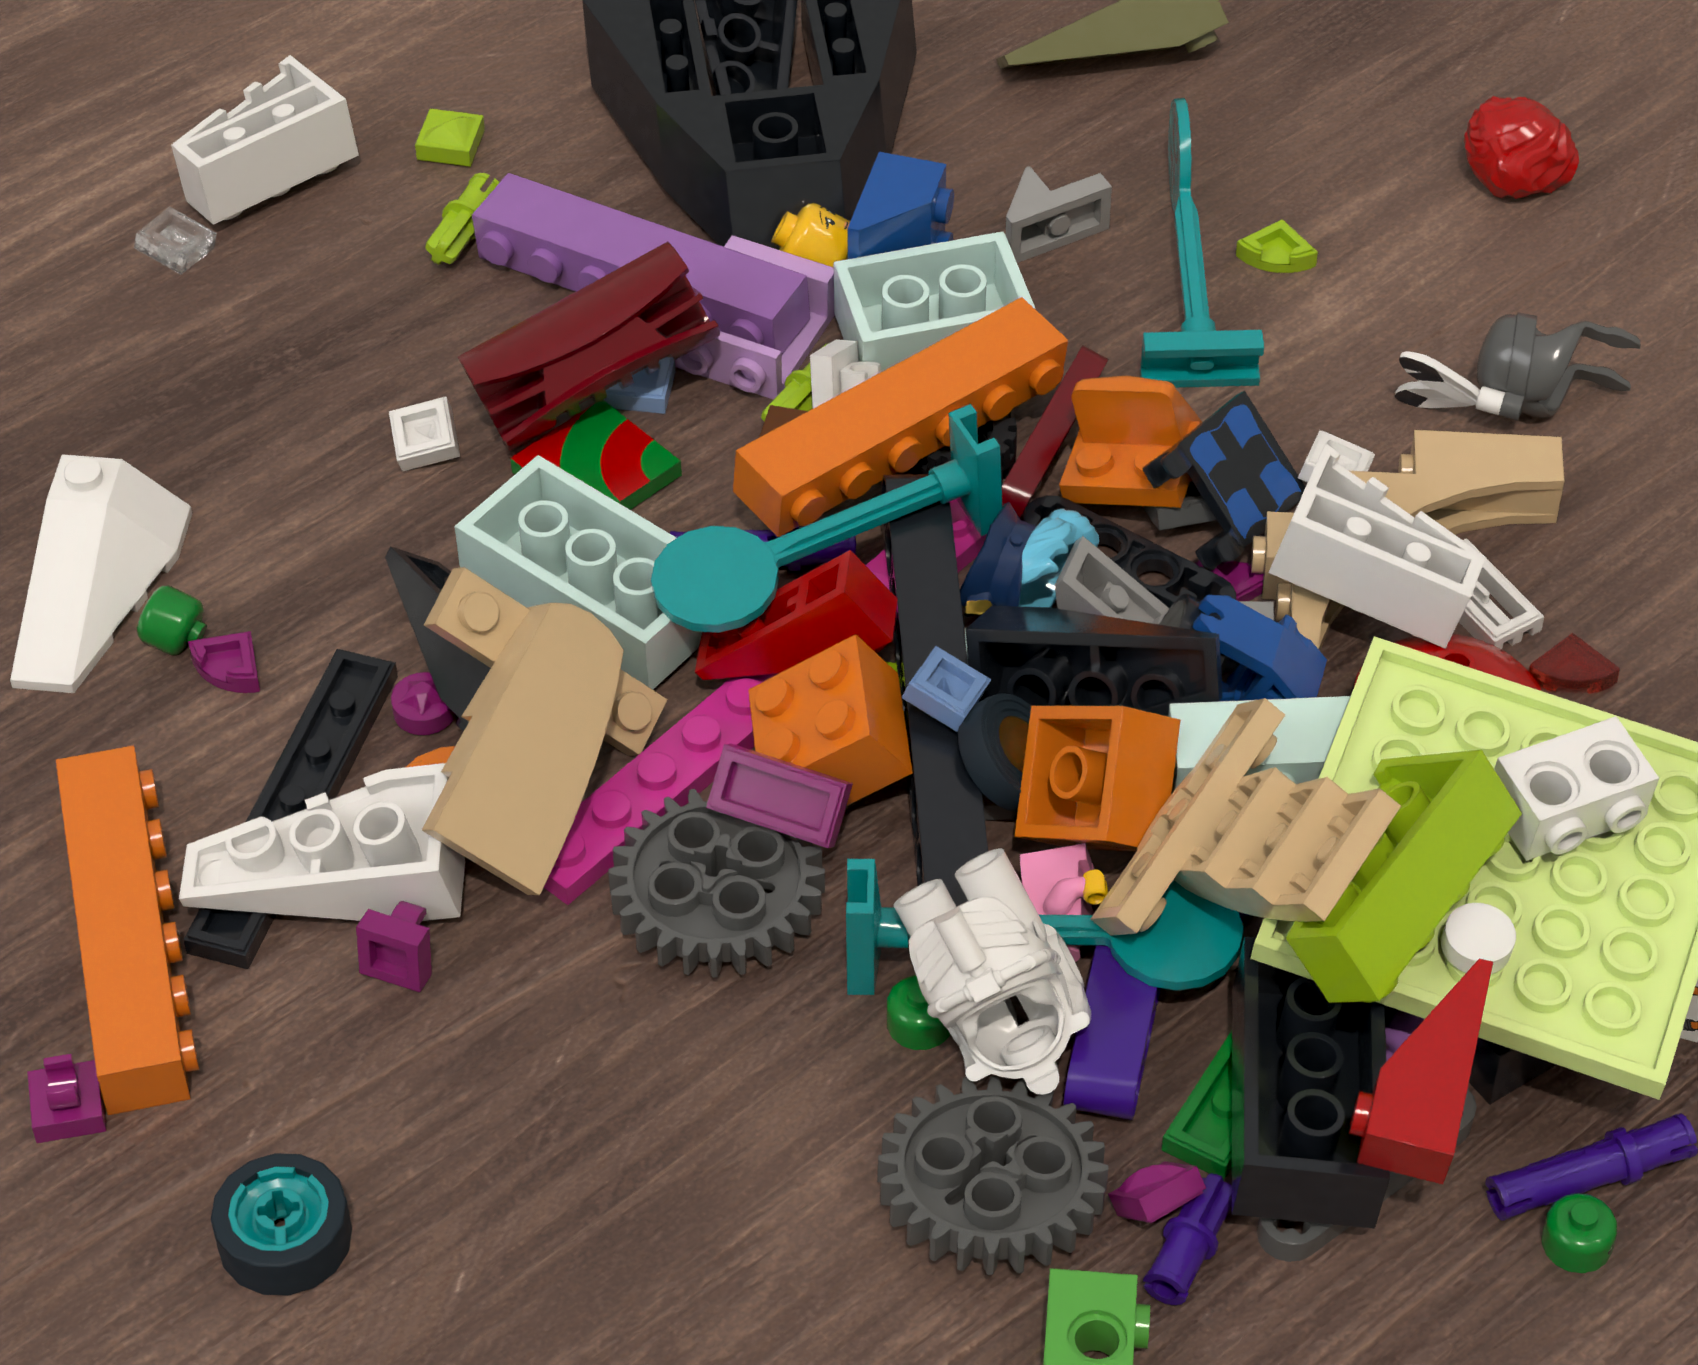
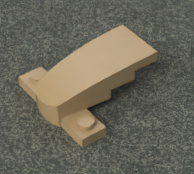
M454 568L424 626L491 669L461 716L468 720L469 723L441 771L449 779L428 816L422 831L525 894L540 895L573 824L603 740L627 756L639 755L643 751L668 699L621 669L623 648L611 630L592 613L567 603H546L526 608L467 568Z
M1266 698L1238 704L1194 769L1184 778L1159 810L1143 836L1137 852L1099 905L1091 920L1111 936L1136 934L1138 931L1143 932L1163 912L1166 906V899L1162 896L1171 882L1175 880L1184 889L1201 898L1241 913L1283 921H1325L1401 805L1380 788L1348 794L1328 777L1295 784L1276 767L1244 776L1249 768L1254 769L1259 766L1274 749L1277 737L1273 733L1285 717V714Z

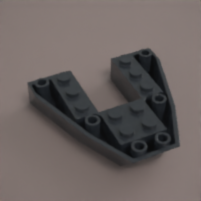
M582 0L586 53L592 87L664 190L720 246L724 247L733 235L779 250L780 246L771 241L781 219L787 211L797 216L799 211L810 203L819 204L851 221L878 153H892L917 54L912 0H801V27L814 86L715 96L711 94L694 0Z

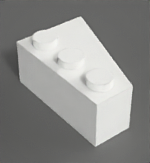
M291 55L279 63L281 73L262 87L261 83L253 82L243 90L245 100L229 113L219 108L171 144L186 201L213 225L222 220L233 219L240 215L243 210L270 197L281 196L287 193L291 187L316 175L329 173L335 170L339 164L359 155L346 98Z

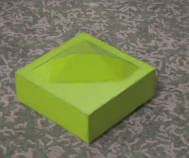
M430 108L415 144L417 160L471 167L477 147L485 131L484 116Z

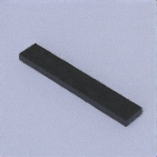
M336 649L246 822L261 816L272 822L307 809L306 799L325 792L329 800L337 797L398 678L396 662ZM200 908L183 939L186 954L249 969L276 914Z

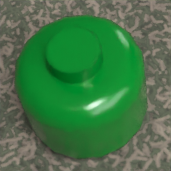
M169 585L161 586L153 592L140 615L137 624V635L141 641L172 656L179 655L187 647L188 641L202 639L205 634L207 624L201 622L204 614L203 605L200 600Z
M916 975L904 978L892 987L887 997V1030L892 1039L903 1047L913 1050H929L940 1046L950 1037V1032L939 1018L931 1017L928 1014L929 1004L922 995Z
M1575 1193L1561 1197L1553 1203L1546 1215L1542 1231V1246L1546 1256L1556 1266L1569 1272L1587 1273L1598 1270L1607 1263L1613 1252L1617 1237V1220L1613 1211L1602 1200L1592 1195Z

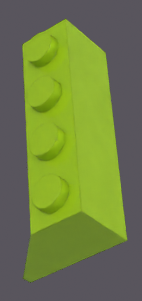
M1482 749L1380 760L1373 774L1380 784L1378 789L1383 790L1400 804V809L1326 920L1295 921L1286 937V940L1329 1003H1372L1380 1001L1390 994L1398 984L1399 975L1411 959L1432 940L1435 933L1434 929L1449 909L1467 894L1470 889L1469 883L1487 859L1496 854L1504 845V837L1522 815V812Z

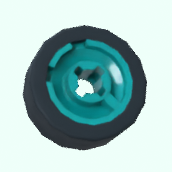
M274 1153L251 1160L230 1174L214 1196L210 1220L223 1268L239 1285L262 1295L289 1296L315 1288L337 1271L349 1252L352 1225L341 1181L324 1163L302 1154ZM285 1218V1225L275 1226V1220Z

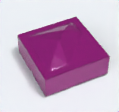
M1164 1161L1159 1165H1152L1137 1170L1119 1188L1108 1193V1196L1117 1216L1152 1223L1202 1194L1206 1186L1197 1166Z

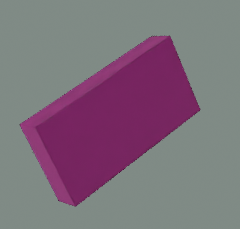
M724 744L706 808L826 848L835 847L853 783L734 744Z

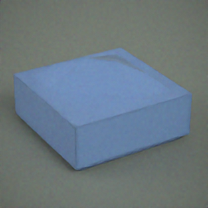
M935 646L909 682L901 698L958 732L959 726L963 723L973 706L981 699L991 679Z

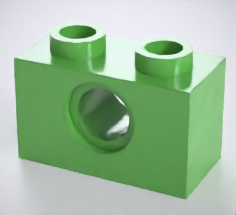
M1050 1268L1043 1365H1133L1134 1348L1148 1349L1150 1305L1136 1304L1138 1275ZM1101 1351L1109 1355V1357L1093 1359L1082 1353Z

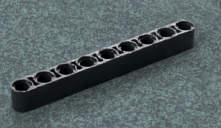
M928 474L883 475L881 495L926 477ZM937 501L883 524L889 590L898 598L893 636L901 697L909 682L935 646L968 665L950 502L942 504L940 501ZM902 698L913 771L912 774L907 776L917 886L931 880L942 879L957 907L967 902L968 899L955 877L956 871L973 858L988 852L982 792L973 782L963 763L958 743V732Z

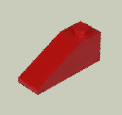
M849 550L777 589L775 598L765 612L745 626L720 633L702 632L695 673L702 680L781 673L855 634L873 651L878 653L893 640L898 598Z
M1479 958L1380 1068L1373 1093L1359 1091L1349 1134L1362 1137L1357 1163L1443 1185L1455 1153L1493 967L1492 961Z

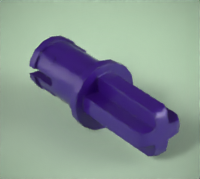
M1210 1173L1206 1178H1202L1206 1186L1203 1193L1185 1203L1179 1215L1169 1219L1164 1226L1163 1235L1166 1240L1151 1269L1143 1278V1282H1146L1144 1285L1145 1290L1160 1302L1169 1305H1181L1184 1303L1203 1261L1211 1259L1218 1250L1219 1243L1216 1235L1232 1206V1185L1224 1182L1221 1175Z

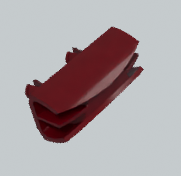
M668 241L458 356L464 371L509 451L555 427L556 417L566 412L569 418L581 412L579 406L581 403L593 398L597 404L606 399V390L619 384L621 389H624L633 384L632 375L645 369L648 375L660 369L659 360L671 355L673 360H677L720 336L719 325L715 320L710 322L700 303V300L703 299L702 294L691 286L686 277V274L689 272L687 265Z

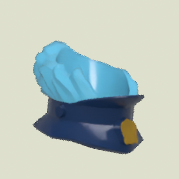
M1007 502L991 523L984 544L960 588L963 614L966 617L977 614L982 615L991 606L1052 608L1056 600L1055 583L1075 541L1084 536L1094 546L1098 547L1099 535L1095 531V527L1089 523L1087 517L1081 516L1079 512L1065 509L1051 512L1049 517L1043 518L1035 526L1021 521L1010 502Z

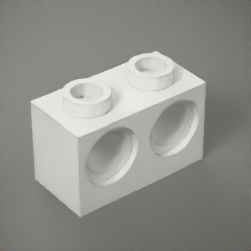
M1617 716L1498 757L1494 768L1522 812V815L1508 834L1526 861L1549 852L1564 854L1579 846L1585 839L1610 830L1614 833H1621L1635 827L1647 815L1648 807L1659 781L1658 775Z

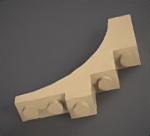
M1414 430L1411 454H1400L1398 473L1350 472L1365 483L1372 477L1376 478L1389 488L1385 497L1414 518L1420 511L1424 512L1454 535L1507 524L1556 523L1564 486L1562 437ZM1267 511L1264 536H1253L1251 573L1263 574L1262 599L1276 600V621H1281L1286 614L1291 616L1297 623V629L1300 634L1310 639L1321 650L1330 625L1345 605L1268 573L1294 513Z

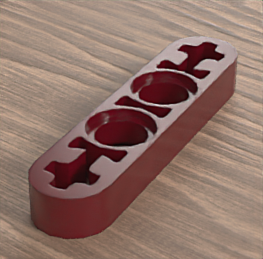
M1082 345L1002 485V507L1007 502H1010L1019 518L1024 513L1077 419L1071 399L1075 384L1082 379L1099 378L1109 360Z

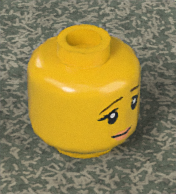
M810 203L804 206L797 216L787 211L781 219L771 242L780 246V251L834 267L833 262L848 259V226L850 221L819 204Z

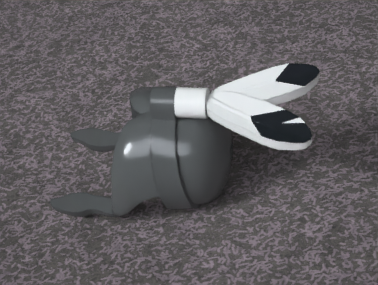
M1519 312L1517 315L1507 314L1499 317L1492 324L1480 349L1477 362V382L1481 390L1437 360L1427 355L1405 351L1401 353L1399 362L1404 370L1418 381L1408 382L1399 386L1395 392V398L1404 404L1420 408H1452L1476 405L1475 409L1517 421L1521 413L1538 418H1549L1558 411L1575 379L1589 380L1618 391H1629L1631 388L1630 382L1611 368L1580 363L1568 366L1582 337L1585 336L1616 348L1640 349L1641 343L1637 336L1624 329L1605 327L1589 321H1581L1554 334L1547 335L1541 333L1536 328L1537 316Z

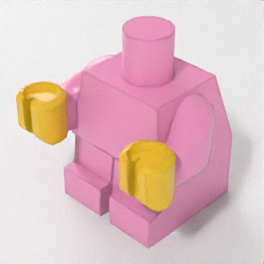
M1085 843L1020 854L1022 885L1037 913L1040 915H1093L1092 905H1100L1108 894V885L1105 877L1100 870L1094 868ZM1067 945L1075 962L1080 959V946L1085 945Z

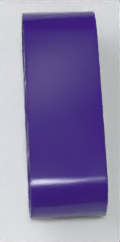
M1096 945L1085 993L1091 1009V1021L1087 1027L1076 1033L1068 1069L1064 1105L1074 1103L1077 1106L1076 1110L1133 1120L1161 988L1149 986L1127 974L1112 956L1110 948L1105 945Z

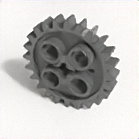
M695 789L689 790V805L680 807L670 797L664 798L665 815L661 817L648 810L642 811V829L635 827H626L624 829L625 846L613 848L614 867L608 870L612 912L614 915H620V926L623 935L635 933L637 951L642 953L657 946L658 965L662 967L676 956L682 957L684 974L687 975L695 969L698 962H708L711 977H718L723 962H732L737 972L743 975L746 974V958L755 956L768 967L772 965L771 947L775 945L781 950L791 953L794 951V933L803 935L811 933V915H821L822 893H825V869L822 868L821 847L813 846L811 842L706 808L708 801H703Z
M998 1076L991 1077L987 1090H977L972 1081L967 1079V1077L963 1078L962 1091L956 1095L939 1084L936 1086L935 1104L923 1098L914 1097L912 1099V1116L896 1113L894 1116L893 1133L883 1134L882 1155H878L877 1182H880L881 1205L890 1206L889 1223L892 1227L907 1225L906 1243L912 1246L927 1239L930 1240V1259L933 1261L941 1258L948 1251L957 1253V1270L963 1271L973 1258L983 1260L987 1275H993L997 1268L998 1260L1008 1259L1012 1268L1017 1273H1023L1025 1256L1030 1254L1042 1264L1048 1266L1052 1260L1053 1244L1064 1251L1072 1253L1075 1250L1076 1232L1090 1235L1093 1232L1094 1215L1103 1213L1105 1192L1107 1191L1108 1165L1103 1164L1104 1142L1093 1141L1094 1124L1092 1121L1075 1123L1077 1106L1074 1103L1054 1109L1052 1107L1054 1091L1044 1095L1039 1094L1036 1098L1027 1096L1028 1087L1025 1080L1022 1079L1015 1085L1012 1092L1002 1091Z

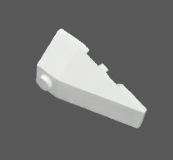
M61 455L46 499L10 678L12 688L75 693L114 643L112 633L130 610L138 612L148 599L146 590L161 571L168 573L179 559L192 517V510L189 504L123 459Z
M446 763L383 770L364 777L366 786L329 800L325 792L306 799L307 809L272 822L261 816L187 844L179 895L180 902L184 907L360 921L368 909L391 916L396 905L400 901H405L426 908L427 914L422 921L460 917L465 858L460 853L422 831L428 816L449 779L448 776L441 773Z

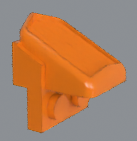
M1128 375L1088 378L1078 381L1073 389L1071 399L1079 425V432L1059 483L1062 497L1074 503L1181 508L1189 482L1192 481L1188 473L1186 472L1176 479H1169L1155 489L1142 469L1147 463L1171 448L1202 423L1201 419L1175 385L1168 381Z

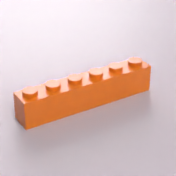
M1021 297L737 449L733 492L777 537L799 526L810 525L831 508L848 499H857L864 495L871 486L882 481L883 475L906 472L915 466L920 459L944 446L949 447L948 413L971 404L977 412L978 428L991 420L997 421L1004 418L1014 407L1032 397L1045 395L1052 391L1062 381L1068 339Z
M134 745L56 759L96 1073L107 1115L191 1100L187 1072L199 1070V1063L192 1029L180 1031L178 1017L191 1015L184 975L172 977L170 964L181 962L183 958L176 922L164 923L163 911L175 909L168 869L156 871L155 860L167 858L160 819L149 820L147 809L159 807L153 770L140 771Z

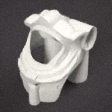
M998 848L973 858L956 871L955 877L968 899L967 902L956 907L942 879H935L905 893L894 903V908L911 937L909 939L910 958L922 995L929 1004L927 1012L931 1017L939 1018L960 1047L964 1058L967 1079L978 1081L990 1074L1012 1079L1024 1078L1026 1086L1030 1091L1044 1095L1056 1089L1059 1083V1069L1056 1060L1060 1058L1065 1050L1070 1035L1090 1024L1091 1009L1085 994L1082 976L1066 943L1052 926L1043 924L1004 849ZM1015 995L1018 997L1029 1018V1021L1019 1026L1016 1021L1017 1015L1010 997Z

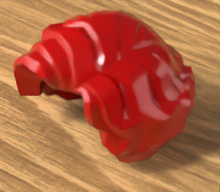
M1492 96L1484 103H1481L1480 108L1474 110L1468 122L1467 131L1464 134L1466 156L1474 175L1494 196L1501 199L1506 197L1518 199L1539 192L1550 194L1572 180L1579 164L1578 150L1571 139V132L1568 127L1560 122V119L1556 118L1546 106L1530 98L1517 97L1512 99Z

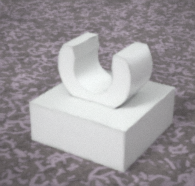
M836 339L810 355L813 409L881 373V364L870 361L858 362V341Z

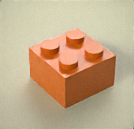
M856 634L748 689L755 751L853 783L847 805L913 773L898 673Z
M1031 706L1014 837L1062 847L1085 843L1087 849L1137 851L1150 824L1171 796L1181 720L1125 706Z

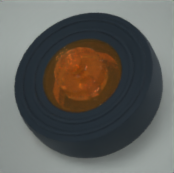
M1001 693L987 697L973 706L963 723L959 726L958 743L963 763L980 791L999 807L1018 812L1031 705L1017 696Z

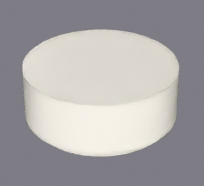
M1468 903L1456 908L1449 915L1442 934L1441 946L1447 960L1457 969L1466 973L1480 958L1493 962L1491 972L1493 974L1500 971L1508 963L1516 942V931L1510 918L1498 908L1484 903Z

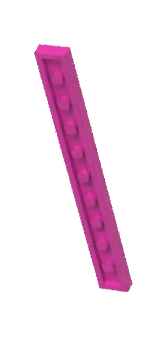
M955 499L950 501L957 570L959 573L977 557L987 534L981 536ZM884 549L866 566L889 589ZM779 673L730 678L587 797L579 806L573 824L544 888L565 904L569 905L606 874L609 868L614 867L613 848L625 846L624 829L626 827L642 829V811L648 810L660 817L665 815L664 798L666 797L673 799L680 807L689 803V790L695 789L698 793H701L714 781L724 744H734L750 750L755 747L748 689Z

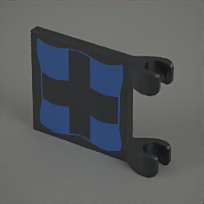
M1245 391L1234 396L1171 448L1142 468L1155 489L1169 479H1176L1186 472L1190 476L1224 530L1195 551L1203 567L1209 571L1214 570L1222 562L1229 563L1239 557L1245 547L1252 542L1253 536H1259L1265 531L1267 511L1287 512L1300 501L1306 488L1301 479H1298V474Z

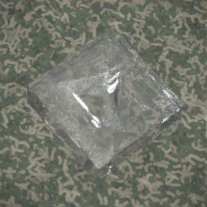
M168 207L136 233L134 248L182 275L214 249L217 233L172 207Z

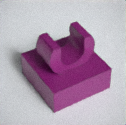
M400 901L394 908L391 916L368 909L356 926L359 973L421 992L432 975L430 928L420 925L427 914L426 908Z
M66 1054L43 1058L44 1069L27 1071L31 1123L36 1143L106 1132L104 1101L97 1078L95 1060L74 1063L73 1055Z

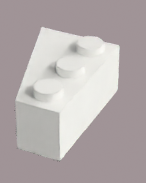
M1325 443L1268 573L1408 632L1415 637L1446 648L1472 596L1486 557L1424 512L1420 511L1415 518L1385 497L1389 488L1379 480L1372 477L1365 483L1338 464L1341 453Z

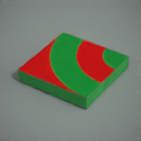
M604 400L597 404H592L510 458L512 473L515 475L539 455L629 510L682 476L681 460Z

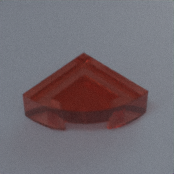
M1571 633L1532 662L1529 666V672L1537 680L1540 687L1546 690L1557 692L1558 687L1571 689L1588 688L1587 693H1597L1617 683L1620 668L1575 634Z

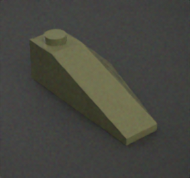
M1119 0L996 60L1000 69L1170 50L1183 44L1187 52L1191 53L1218 40L1214 30L1229 22L1219 0Z

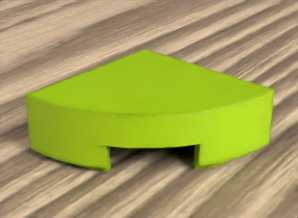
M1283 219L1237 241L1236 257L1260 270L1274 273H1295L1316 267L1318 251Z

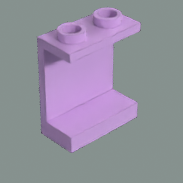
M732 235L724 247L807 275L810 319L782 355L779 350L720 331V336L675 360V367L686 370L691 374L701 375L737 387L743 391L752 392L774 400L785 388L786 377L794 370L800 368L835 316L834 267Z

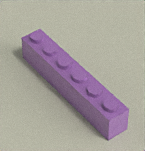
M508 173L472 214L480 258L488 260L493 264L502 265L531 275L547 283L578 291L668 241L687 265L689 272L686 274V277L691 286L702 294L703 299L700 300V303L710 322L715 320L721 332L779 350L782 355L810 319L807 275Z

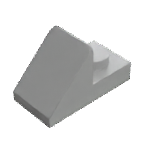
M1030 166L1025 168L1006 215L1005 235L1017 263L1109 229L1112 186L1101 173L1050 191Z
M1084 536L1075 541L1055 583L1058 609L1160 624L1164 615L1169 610L1165 604Z

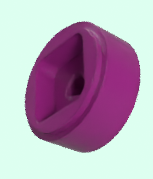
M430 672L411 674L400 680L392 691L391 704L394 720L401 729L415 735L434 734L449 726L455 718L456 714L439 697Z

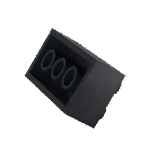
M1244 937L1233 984L1232 1215L1375 1229L1389 1184L1390 1171L1357 1163L1362 1137L1349 1134L1359 1091L1373 1093L1380 1068L1386 1063L1385 1005L1377 1002L1329 1003L1314 980L1250 959L1256 938Z

